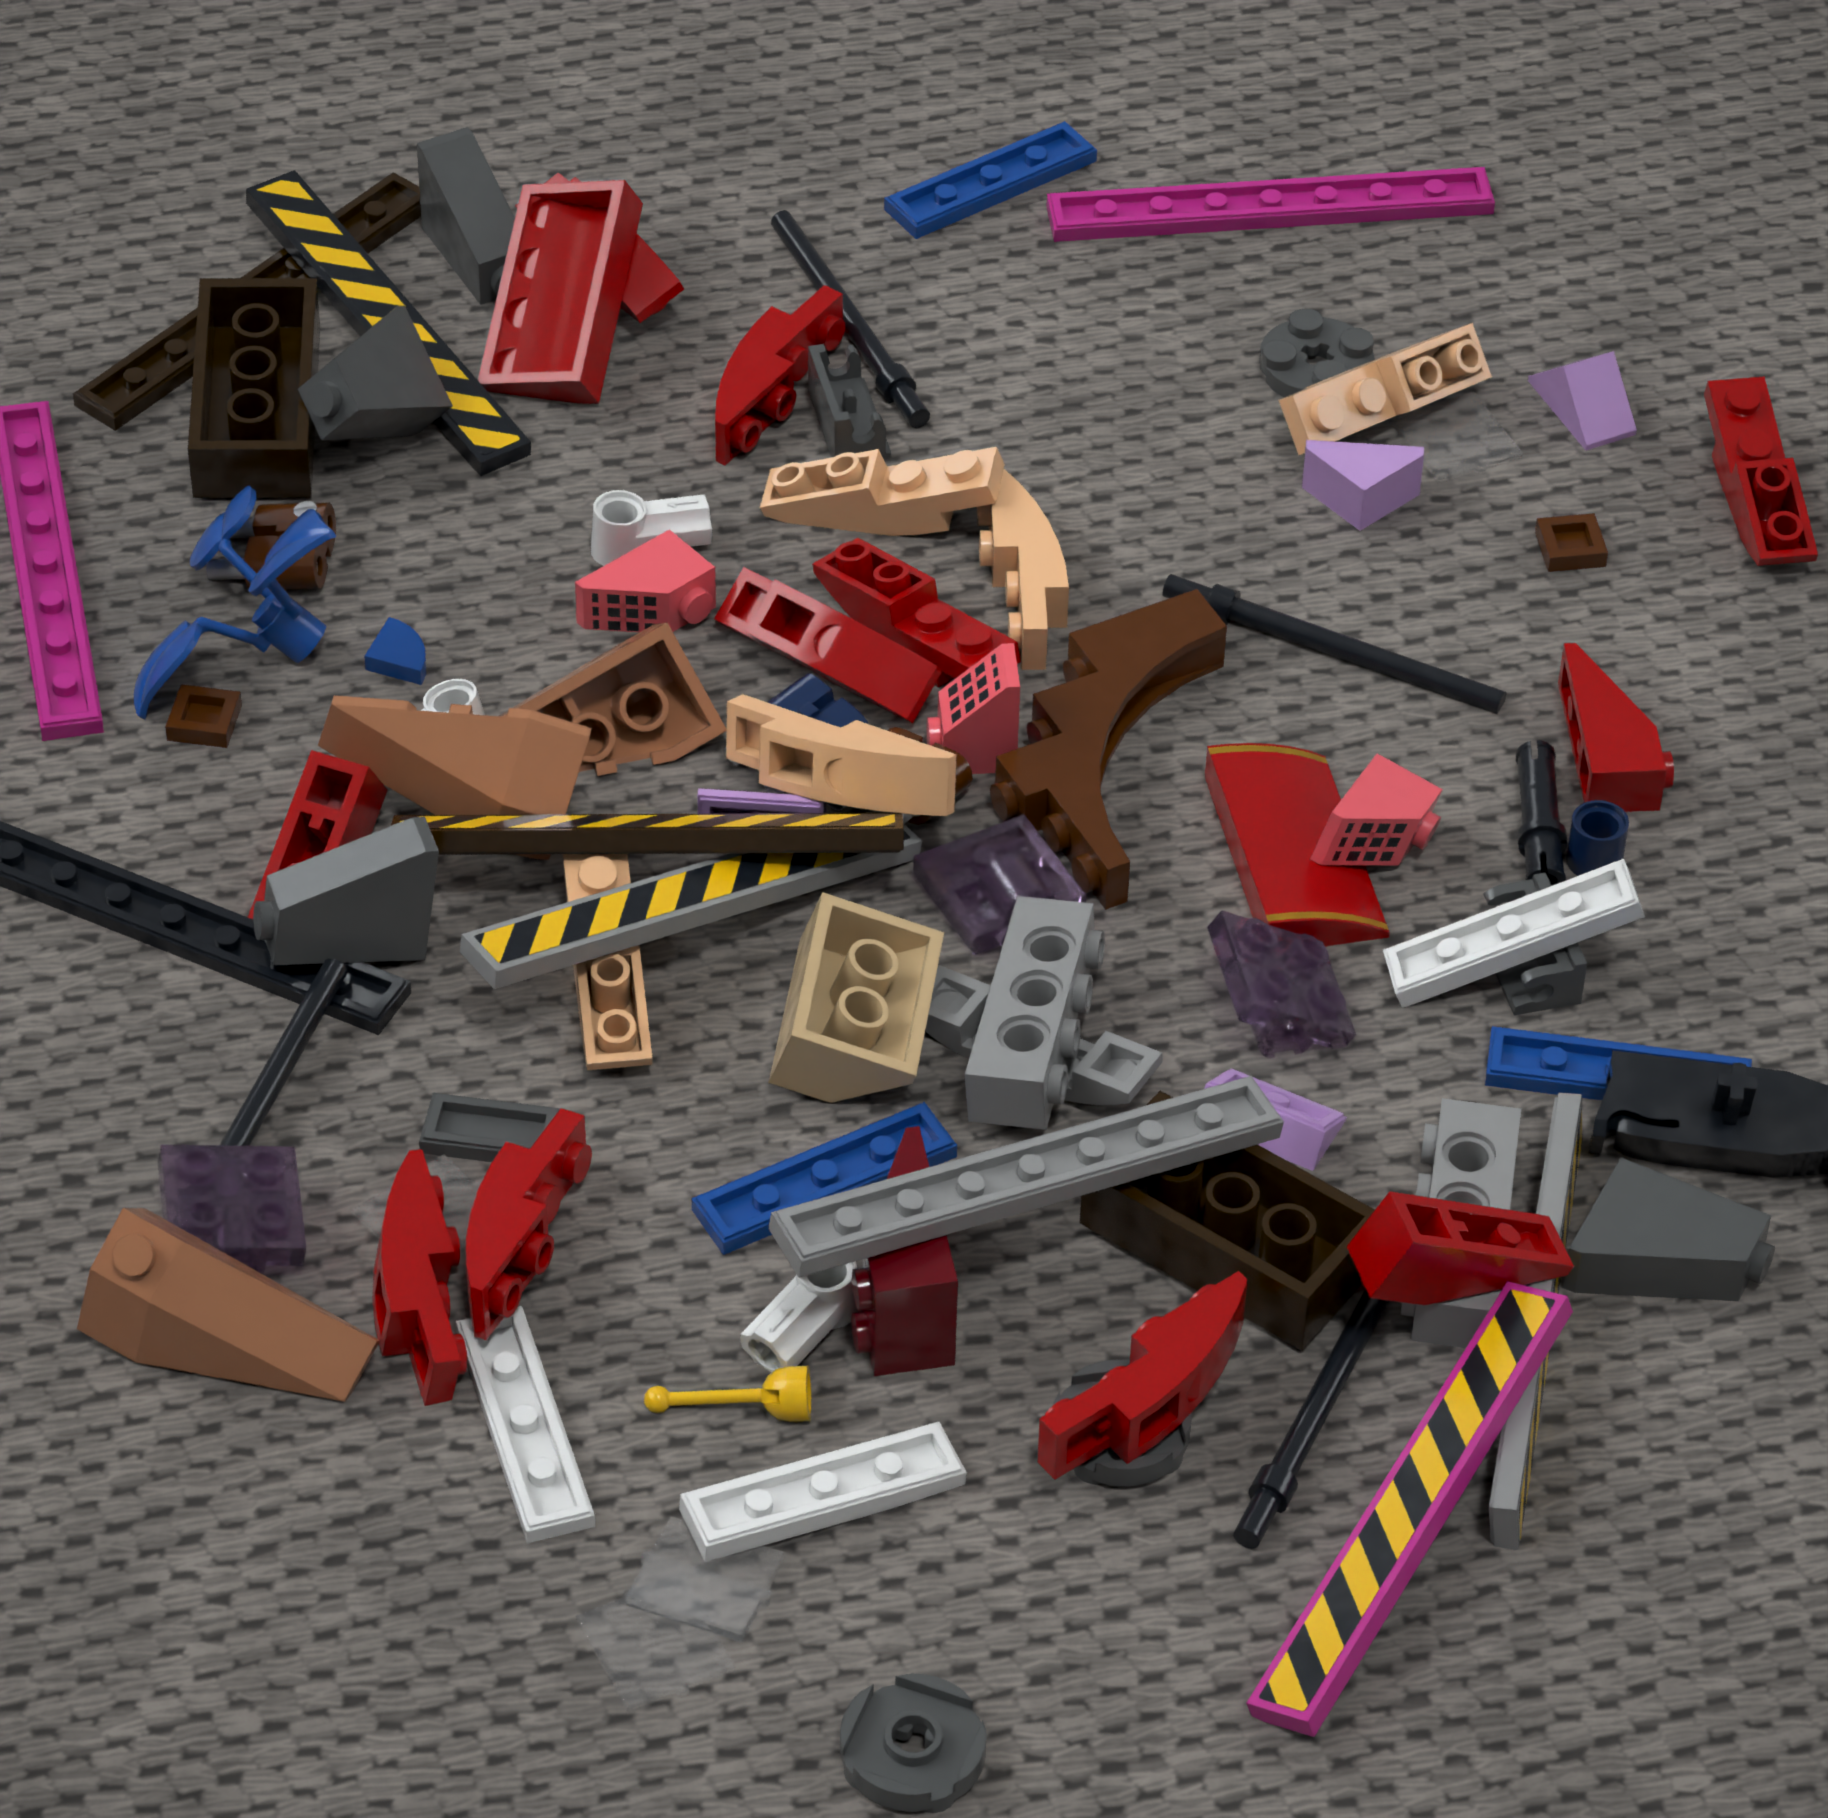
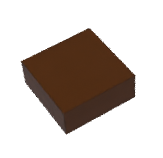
M1595 513L1537 518L1535 534L1548 572L1606 567L1608 551Z
M181 684L165 726L167 741L227 748L242 707L241 692Z

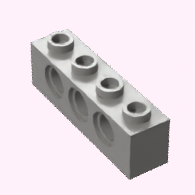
M1017 896L965 1071L968 1122L1046 1130L1053 1104L1064 1103L1068 1084V1067L1064 1065L1066 1058L1075 1059L1077 1056L1081 1032L1080 1020L1077 1017L1079 1013L1088 1014L1090 1010L1093 978L1089 974L1091 969H1101L1104 958L1105 933L1104 931L1095 930L1093 903Z
M1442 1098L1439 1124L1425 1123L1420 1163L1433 1164L1432 1174L1419 1173L1416 1195L1510 1210L1521 1109ZM1501 1290L1425 1306L1402 1302L1401 1315L1414 1317L1411 1341L1466 1348Z

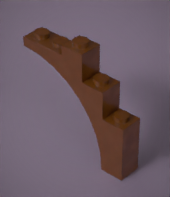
M1198 589L1069 633L1068 660L1063 663L1066 683L1033 694L1032 721L1027 724V735L1030 745L996 756L995 784L990 787V797L998 816L1002 820L1010 818L1023 836L1042 830L1050 849L1053 852L1063 851L1071 862L1072 873L1080 890L1084 893L1092 891L1105 910L1128 902L1130 860L1110 827L1101 796V786L1107 765L1124 735L1153 705L1184 684L1224 667L1227 626Z

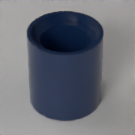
M1593 800L1579 805L1574 810L1566 855L1567 865L1574 874L1579 876L1624 858L1629 818L1622 808L1608 801Z

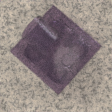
M1024 814L913 856V874L973 955L1004 943L1017 896L1086 903L1085 892Z
M1222 910L1208 925L1207 929L1238 1019L1251 1025L1258 1048L1263 1056L1275 1058L1274 1053L1294 1050L1295 1055L1302 1054L1313 1043L1332 1049L1343 1048L1356 1036L1346 1007L1345 998L1340 991L1329 960V953L1322 941L1308 934H1296L1268 925L1256 918L1248 919Z
M161 1144L158 1170L163 1219L261 1274L264 1273L266 1266H303L307 1248L295 1147Z

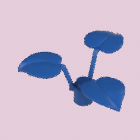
M247 485L232 499L225 512L211 522L191 554L190 566L196 571L200 570L218 551L222 553L251 583L249 593L254 597L261 594L265 598L252 617V622L259 627L257 634L205 617H199L191 624L186 620L183 621L151 653L137 677L134 688V705L136 713L140 718L146 720L147 709L151 700L191 653L200 635L204 632H214L252 644L263 653L272 644L295 663L301 662L311 653L322 638L326 625L293 600L276 578L311 550L329 539L336 538L334 531L328 527L317 511L314 509L306 510L286 529L268 552L265 564L258 573L235 552L231 543V537L245 524L251 515L256 502V491Z

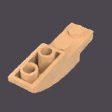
M1470 323L1310 385L1302 391L1280 399L1279 403L1298 455L1305 453L1306 440L1338 441L1387 419L1413 411L1475 385L1492 376L1473 323Z
M997 447L975 451L963 450L953 455L920 461L908 460L892 466L886 465L879 449L859 453L847 452L835 457L804 463L792 462L770 469L760 509L765 517L785 523L888 536L920 535L949 531L953 511L996 504L1005 464Z
M1004 469L996 504L977 507V525L989 526V530H980L979 532L980 566H991L992 587H1005L1006 607H1018V612L1008 613V637L1018 642L1021 652L1022 670H1046L1048 628H1067L1069 583L1066 564L1059 541L1049 520L1020 482Z
M744 694L727 701L726 759L759 770V784L818 801L874 811L931 816H948L954 813L957 754L858 720L840 728Z
M563 854L567 902L631 883L627 854ZM637 945L573 965L587 1070L652 1065L653 1058L640 946Z

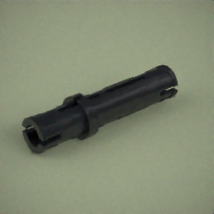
M1537 740L1538 758L1532 759L1531 741L1522 744L1516 751L1523 824L1517 834L1518 849L1525 857V880L1533 879L1534 874L1546 873L1551 886L1566 881L1562 854L1567 849L1568 844L1566 829L1560 823L1555 769L1556 752L1554 747L1548 742Z

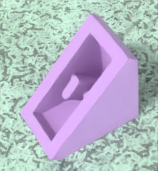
M1614 351L1575 361L1528 377V382L1585 450L1636 435L1637 429Z
M1306 440L1302 488L1361 531L1420 495L1424 447Z

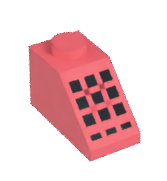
M669 529L575 582L577 623L584 629L641 632L658 623H668L672 632L688 623L697 624L704 620L711 610L716 608L715 566Z
M1014 643L999 645L938 691V717H927V744L932 746L934 743H938L956 751L969 763L972 774L995 773L996 756L1018 749L1020 681Z
M1377 753L1332 811L1310 859L1320 865L1399 866L1414 845L1424 850L1441 820V817L1432 811L1443 789Z

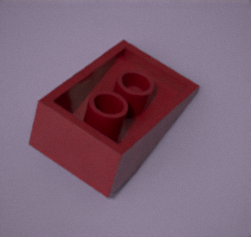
M919 1126L905 1129L887 1179L929 1167ZM947 1235L863 1259V1268L852 1269L855 1304L858 1311L862 1310V1312L852 1313L851 1315L854 1346L857 1354L869 1353L874 1376L955 1365L958 1279Z

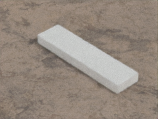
M1621 859L1384 949L1383 953L1395 994L1401 1006L1408 1007L1644 918L1645 915L1625 860Z
M517 1307L514 1314L509 1318L504 1317L487 1341L474 1337L471 1318L456 1321V1333H460L464 1338L467 1351V1366L526 1542L531 1543L595 1527V1515L523 1307Z
M935 1422L680 1494L679 1510L704 1561L708 1562L883 1512L965 1485L967 1472L940 1422Z

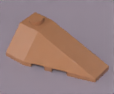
M658 623L648 627L513 707L515 709L534 710L592 728L579 772L595 769L597 776L616 773L617 764L651 758L653 765L675 761L727 731L668 623ZM508 711L499 716L507 717Z
M334 695L318 746L338 758L369 766L385 786L435 815L566 814L592 728L529 709L509 708L507 717L474 715L472 705L451 704L449 713L419 711L409 701ZM516 854L528 858L549 860L551 854Z
M123 1208L90 1268L77 1330L136 1363L346 1402L352 1394L380 1342L375 1337L146 1208Z

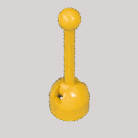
M787 1366L776 1369L767 1376L762 1388L669 1392L663 1386H653L646 1391L644 1396L646 1408L653 1413L665 1412L670 1406L761 1402L768 1413L778 1420L788 1422L811 1421L812 1391L809 1366Z

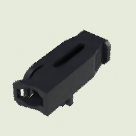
M1612 1050L1606 1079V1092L1594 1120L1589 1153L1601 1154L1604 1141L1615 1135L1614 1149L1625 1156L1653 1163L1772 1178L1828 1174V1085L1788 1071L1747 1067L1746 1064L1740 1062L1731 1065Z

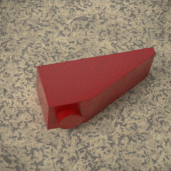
M1564 643L1558 686L1584 803L1593 800H1603L1616 804L1625 812L1660 811L1663 790L1673 786L1674 763L1672 753L1670 751H1662L1657 726L1577 643Z
M311 750L248 918L253 919L256 901H264L267 875L372 834L388 789L369 766Z
M1389 1191L1347 1245V1249L1370 1298L1424 1306L1501 1290L1507 1281L1525 1285L1567 1276L1574 1268L1549 1216Z

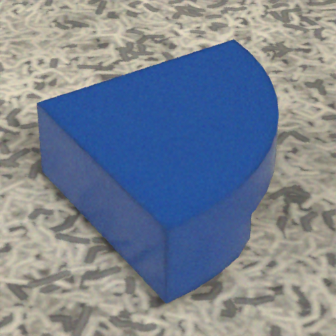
M389 617L364 656L365 670L422 685L427 669L424 643L418 633L409 625Z

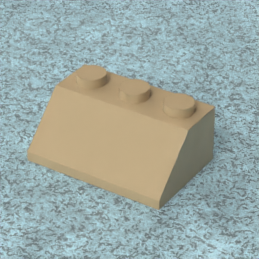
M822 892L799 941L768 1083L829 1103L913 1084L917 1076L944 932Z

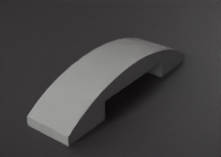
M939 965L925 1031L950 1050L969 1058L991 985ZM1105 1031L1095 1044L1080 1039L1076 1058H1066L1064 1064L1068 1067V1084L1065 1100L1092 1105L1130 1103L1162 1064V1052L1109 1031Z

